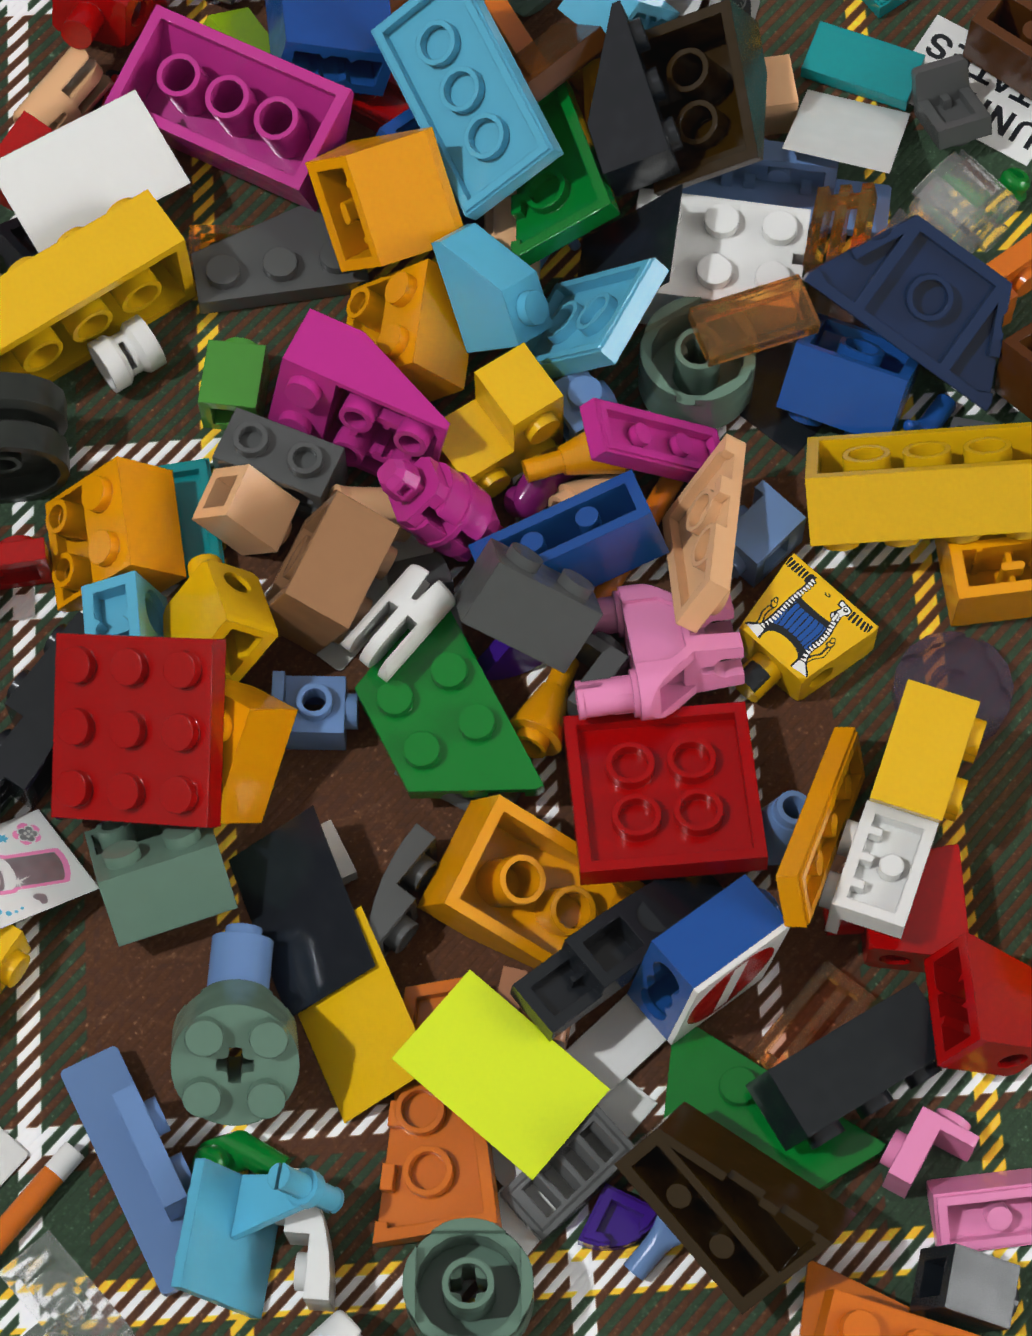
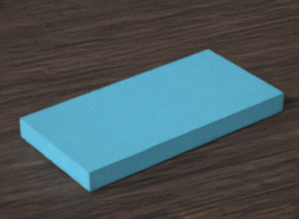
M408 0L371 30L420 129L426 127L433 128L452 191L465 217L473 220L479 219L564 154L484 0Z

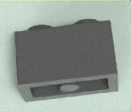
M490 538L454 595L455 604L462 623L564 674L603 616L594 593L595 588L584 576L571 569H563L562 573H559L544 565L542 558L530 548L517 542H512L510 547L493 538Z

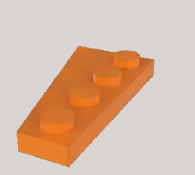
M463 977L405 987L403 1001L416 1030ZM416 1079L395 1091L394 1100H390L387 1124L390 1132L386 1163H382L379 1186L382 1195L378 1221H375L372 1244L377 1248L419 1242L442 1223L459 1218L483 1219L493 1222L502 1228L492 1145Z

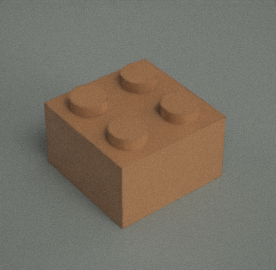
M337 490L304 521L266 595L278 634L314 655L331 642L339 645L349 629L353 630L370 611L373 600L366 597V594L375 578L381 581L393 565L399 550L391 546L400 526Z

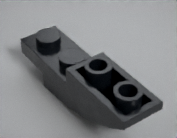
M78 611L68 625L61 624L51 633L44 646V655L31 671L26 669L18 674L7 691V700L4 704L15 727L13 730L6 729L0 733V814L13 798L34 810L52 784L56 633L85 634L83 613Z
M712 875L665 878L652 881L566 938L561 950L512 985L510 995L550 1042L632 981L651 941L721 892L723 887Z

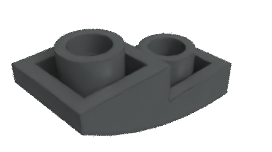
M417 823L404 838L392 857L381 879L371 910L369 924L384 958L391 950L396 954L400 953L416 934L419 928V924L416 922L418 918L416 898L408 892L410 889L415 892L422 890L430 881L438 866V862L435 861L437 858L436 837Z

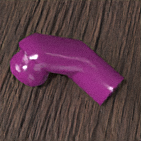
M561 473L527 483L523 474L518 485L512 486L506 491L503 500L505 510L510 516L520 517L521 519L545 510L549 497L556 493L558 486L577 478L579 475H565Z

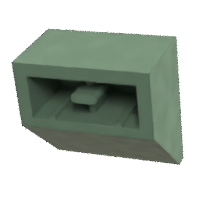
M102 821L95 829L84 832L97 884L119 947L238 908L212 828Z

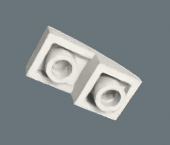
M317 1207L304 1209L275 1222L276 1225L284 1226V1234L290 1245L308 1246L307 1252H297L294 1290L303 1291V1300L309 1310L335 1312V1263L332 1242L323 1211Z

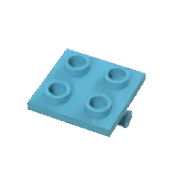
M195 1158L191 1183L187 1193V1204L178 1250L175 1256L171 1287L246 1317L261 1319L278 1225L275 1222L313 1207H317L325 1213L329 1214L331 1212L334 1214L343 1206V1190L326 1183L324 1177L319 1172L306 1167L297 1170L286 1163L281 1165L279 1162L271 1167L268 1174H240L209 1159Z

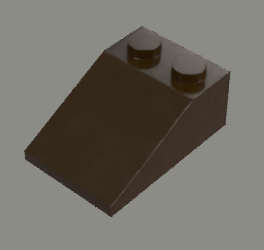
M724 0L645 30L651 46V50L642 53L646 68L657 67L668 98L658 102L663 119L673 116L684 145V149L674 152L681 173L653 183L654 194L661 196L683 184V188L762 161L764 155L767 69L758 22L732 0Z

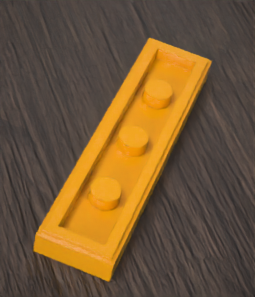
M834 727L776 873L785 927L807 928L808 923L811 922L837 853L845 825L850 818L863 784L865 771L859 734L856 732V727Z

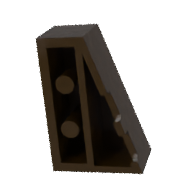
M685 1101L643 1135L614 1164L742 1315L831 1246L857 1215Z

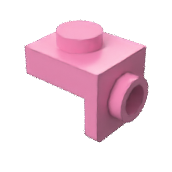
M923 1106L910 1132L906 1134L897 1129L879 1162L890 1168L882 1187L905 1199L933 1145L968 1162L980 1137L969 1131L971 1125L958 1114L943 1108H938L936 1112H933Z

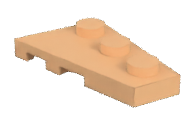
M727 433L662 518L664 541L669 549V553L666 556L675 623L694 633L698 632L710 615L715 616L721 612L728 601L731 590L746 443Z

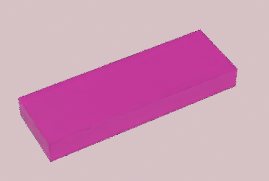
M594 397L579 407L590 457L593 461L689 483L720 443L716 428Z

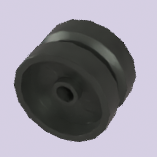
M0 372V504L26 502L48 496L62 488L70 477L69 447L66 438L63 436L68 428L67 401L64 391L50 380L25 373Z

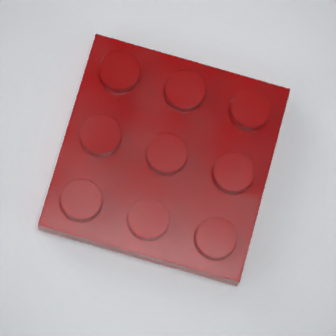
M56 633L51 817L200 828L221 827L226 639Z
M745 701L681 706L667 717L641 721L640 717L635 718L633 713L586 718V720H579L578 715L563 716V732L580 885L767 870L768 852Z

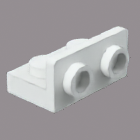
M867 800L860 821L856 822L848 819L837 851V855L847 858L842 873L830 870L821 895L819 906L829 909L825 931L837 935L841 921L844 920L901 939L939 823Z

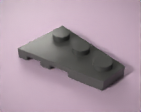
M300 205L191 254L200 314L349 295L354 288L369 282L368 269L341 272L320 206L314 212Z

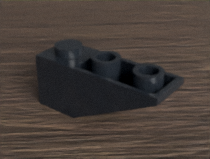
M620 0L612 3L587 122L603 175L616 197L680 174L681 171L674 152L684 149L673 116L663 119L658 102L668 99L656 66L647 69L642 53L651 50L640 17L629 20Z

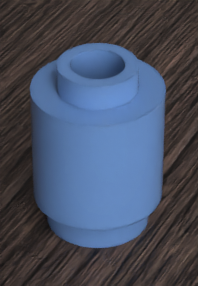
M231 923L226 925L225 932H219L212 936L207 986L222 980L241 979L262 984L269 989L274 947L273 940L262 935L263 929L253 924Z

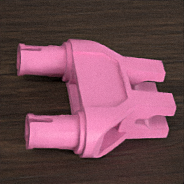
M647 584L617 586V590L612 591V596L597 598L603 616L592 633L594 635L598 631L606 634L617 633L618 638H623L627 656H629L630 669H628V675L582 682L581 680L574 681L579 720L633 713L635 718L640 717L641 721L660 719L674 713L696 693L745 684V674L741 658H744V647L740 632H734L731 619H734V608L730 595L721 612L715 616L710 615L697 633L675 623L672 593Z

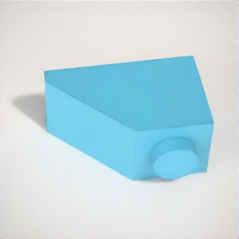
M466 224L431 243L467 353L517 347L554 326L537 271L478 224Z

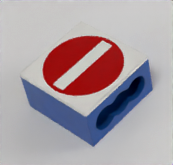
M744 874L651 941L627 995L670 1045H673L696 1026L707 1020L763 978L790 927H785L783 915L777 901L768 891L758 888Z

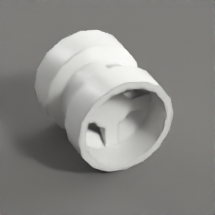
M138 314L124 321L121 324L120 331L114 335H101L87 343L88 351L97 369L115 393L132 385L134 376L142 371L152 373L167 363L159 342L149 326Z

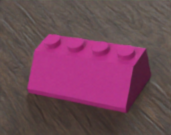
M156 4L104 104L106 105L136 90L169 147L316 212L319 208V203L305 162L345 144L354 92L350 88Z

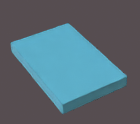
M649 258L556 283L547 298L548 309L554 326L526 342V346L551 379L616 364L669 270L656 258Z

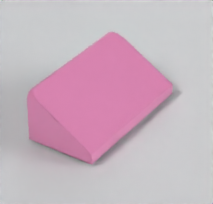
M1032 1168L926 1181L935 1246L957 1243L977 1251L1032 1245Z

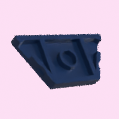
M915 214L806 272L802 278L804 282L980 409L988 410L993 398L991 388L997 357L1000 358L1003 341L1002 325L1004 314L1008 312L1012 289L1010 281L922 217Z

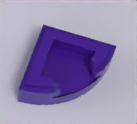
M496 639L477 659L488 680L514 677L543 664Z
M606 1183L578 1238V1245L598 1251H614L630 1247L648 1235L654 1225L657 1214L648 1203Z

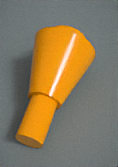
M585 431L558 446L556 451L521 460L527 483L561 473L565 475L622 474L626 472V468L591 460Z
M576 658L565 674L552 668L546 682L538 687L510 719L517 736L531 758L538 759L545 756H554L560 753L562 749L564 734L563 716H566L568 689L580 665Z

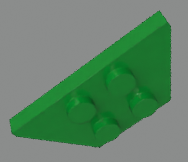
M451 610L387 683L378 676V671L384 661L411 632L409 629L406 630L385 656L367 671L356 685V695L410 799L440 798L445 794L453 793L463 798L488 797V793L525 792V796H538L545 792L541 778Z
M697 1026L671 1045L664 1118L685 1101L821 1191L834 1185L837 1179L866 1162L871 1163L878 1159L885 1148V1143L841 1117L839 1121L845 1131L818 1148L812 1150L808 1142L804 1140L788 1151H785L745 1086L766 1072V1069Z

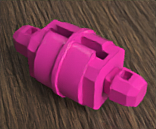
M420 457L413 465L403 459H388L377 471L376 475L382 490L388 495L397 522L401 528L413 535L421 545L433 548L444 556L452 557L459 562L468 561L472 557L468 547L469 544L504 529L500 525L492 499L486 490L475 484L469 475L456 471L446 463L435 461L431 457Z

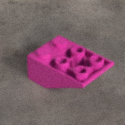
M311 308L309 309L282 357L268 419L344 447L347 466L356 467L376 477L378 469L388 459H403L412 465L420 457H431L435 461H439L450 423L365 332Z

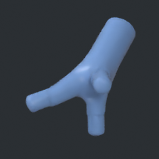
M657 1215L650 1232L624 1262V1265L643 1281L668 1251L682 1243Z

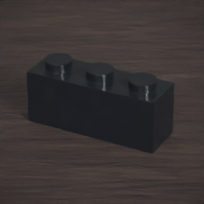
M913 982L745 1085L784 1150L788 1151L804 1140L814 1150L845 1131L839 1119L855 1109L861 1120L894 1100L888 1088L904 1079L911 1090L942 1071V1068L937 1066L930 1005L916 982Z

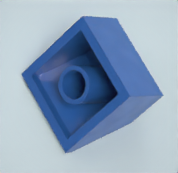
M818 313L795 344L776 407L789 411V416L799 423L809 426H821L824 423L844 430V435L895 431L921 365L875 332Z

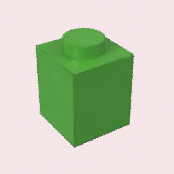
M240 337L229 338L225 341L208 339L198 397L203 428L226 430L236 407L261 417L264 416L271 373L266 345H258L249 339Z

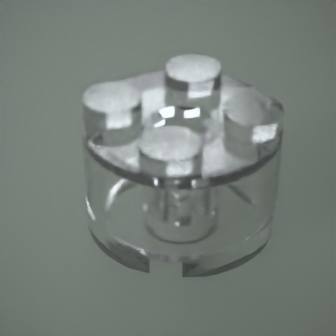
M961 149L959 155L956 152L950 154L912 191L915 198L909 206L911 212L907 215L899 208L886 229L915 214L922 217L971 254L977 247L986 253L1006 233L1008 226L1004 223L1014 214L1020 202L998 179L965 150Z

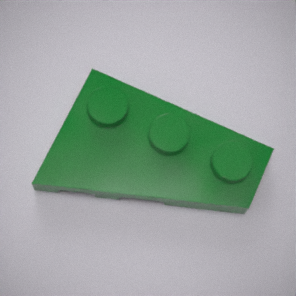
M567 81L538 102L564 154L519 187L516 195L511 196V215L516 219V241L511 242V251L529 266L621 214L612 190L603 175L592 138L573 89Z

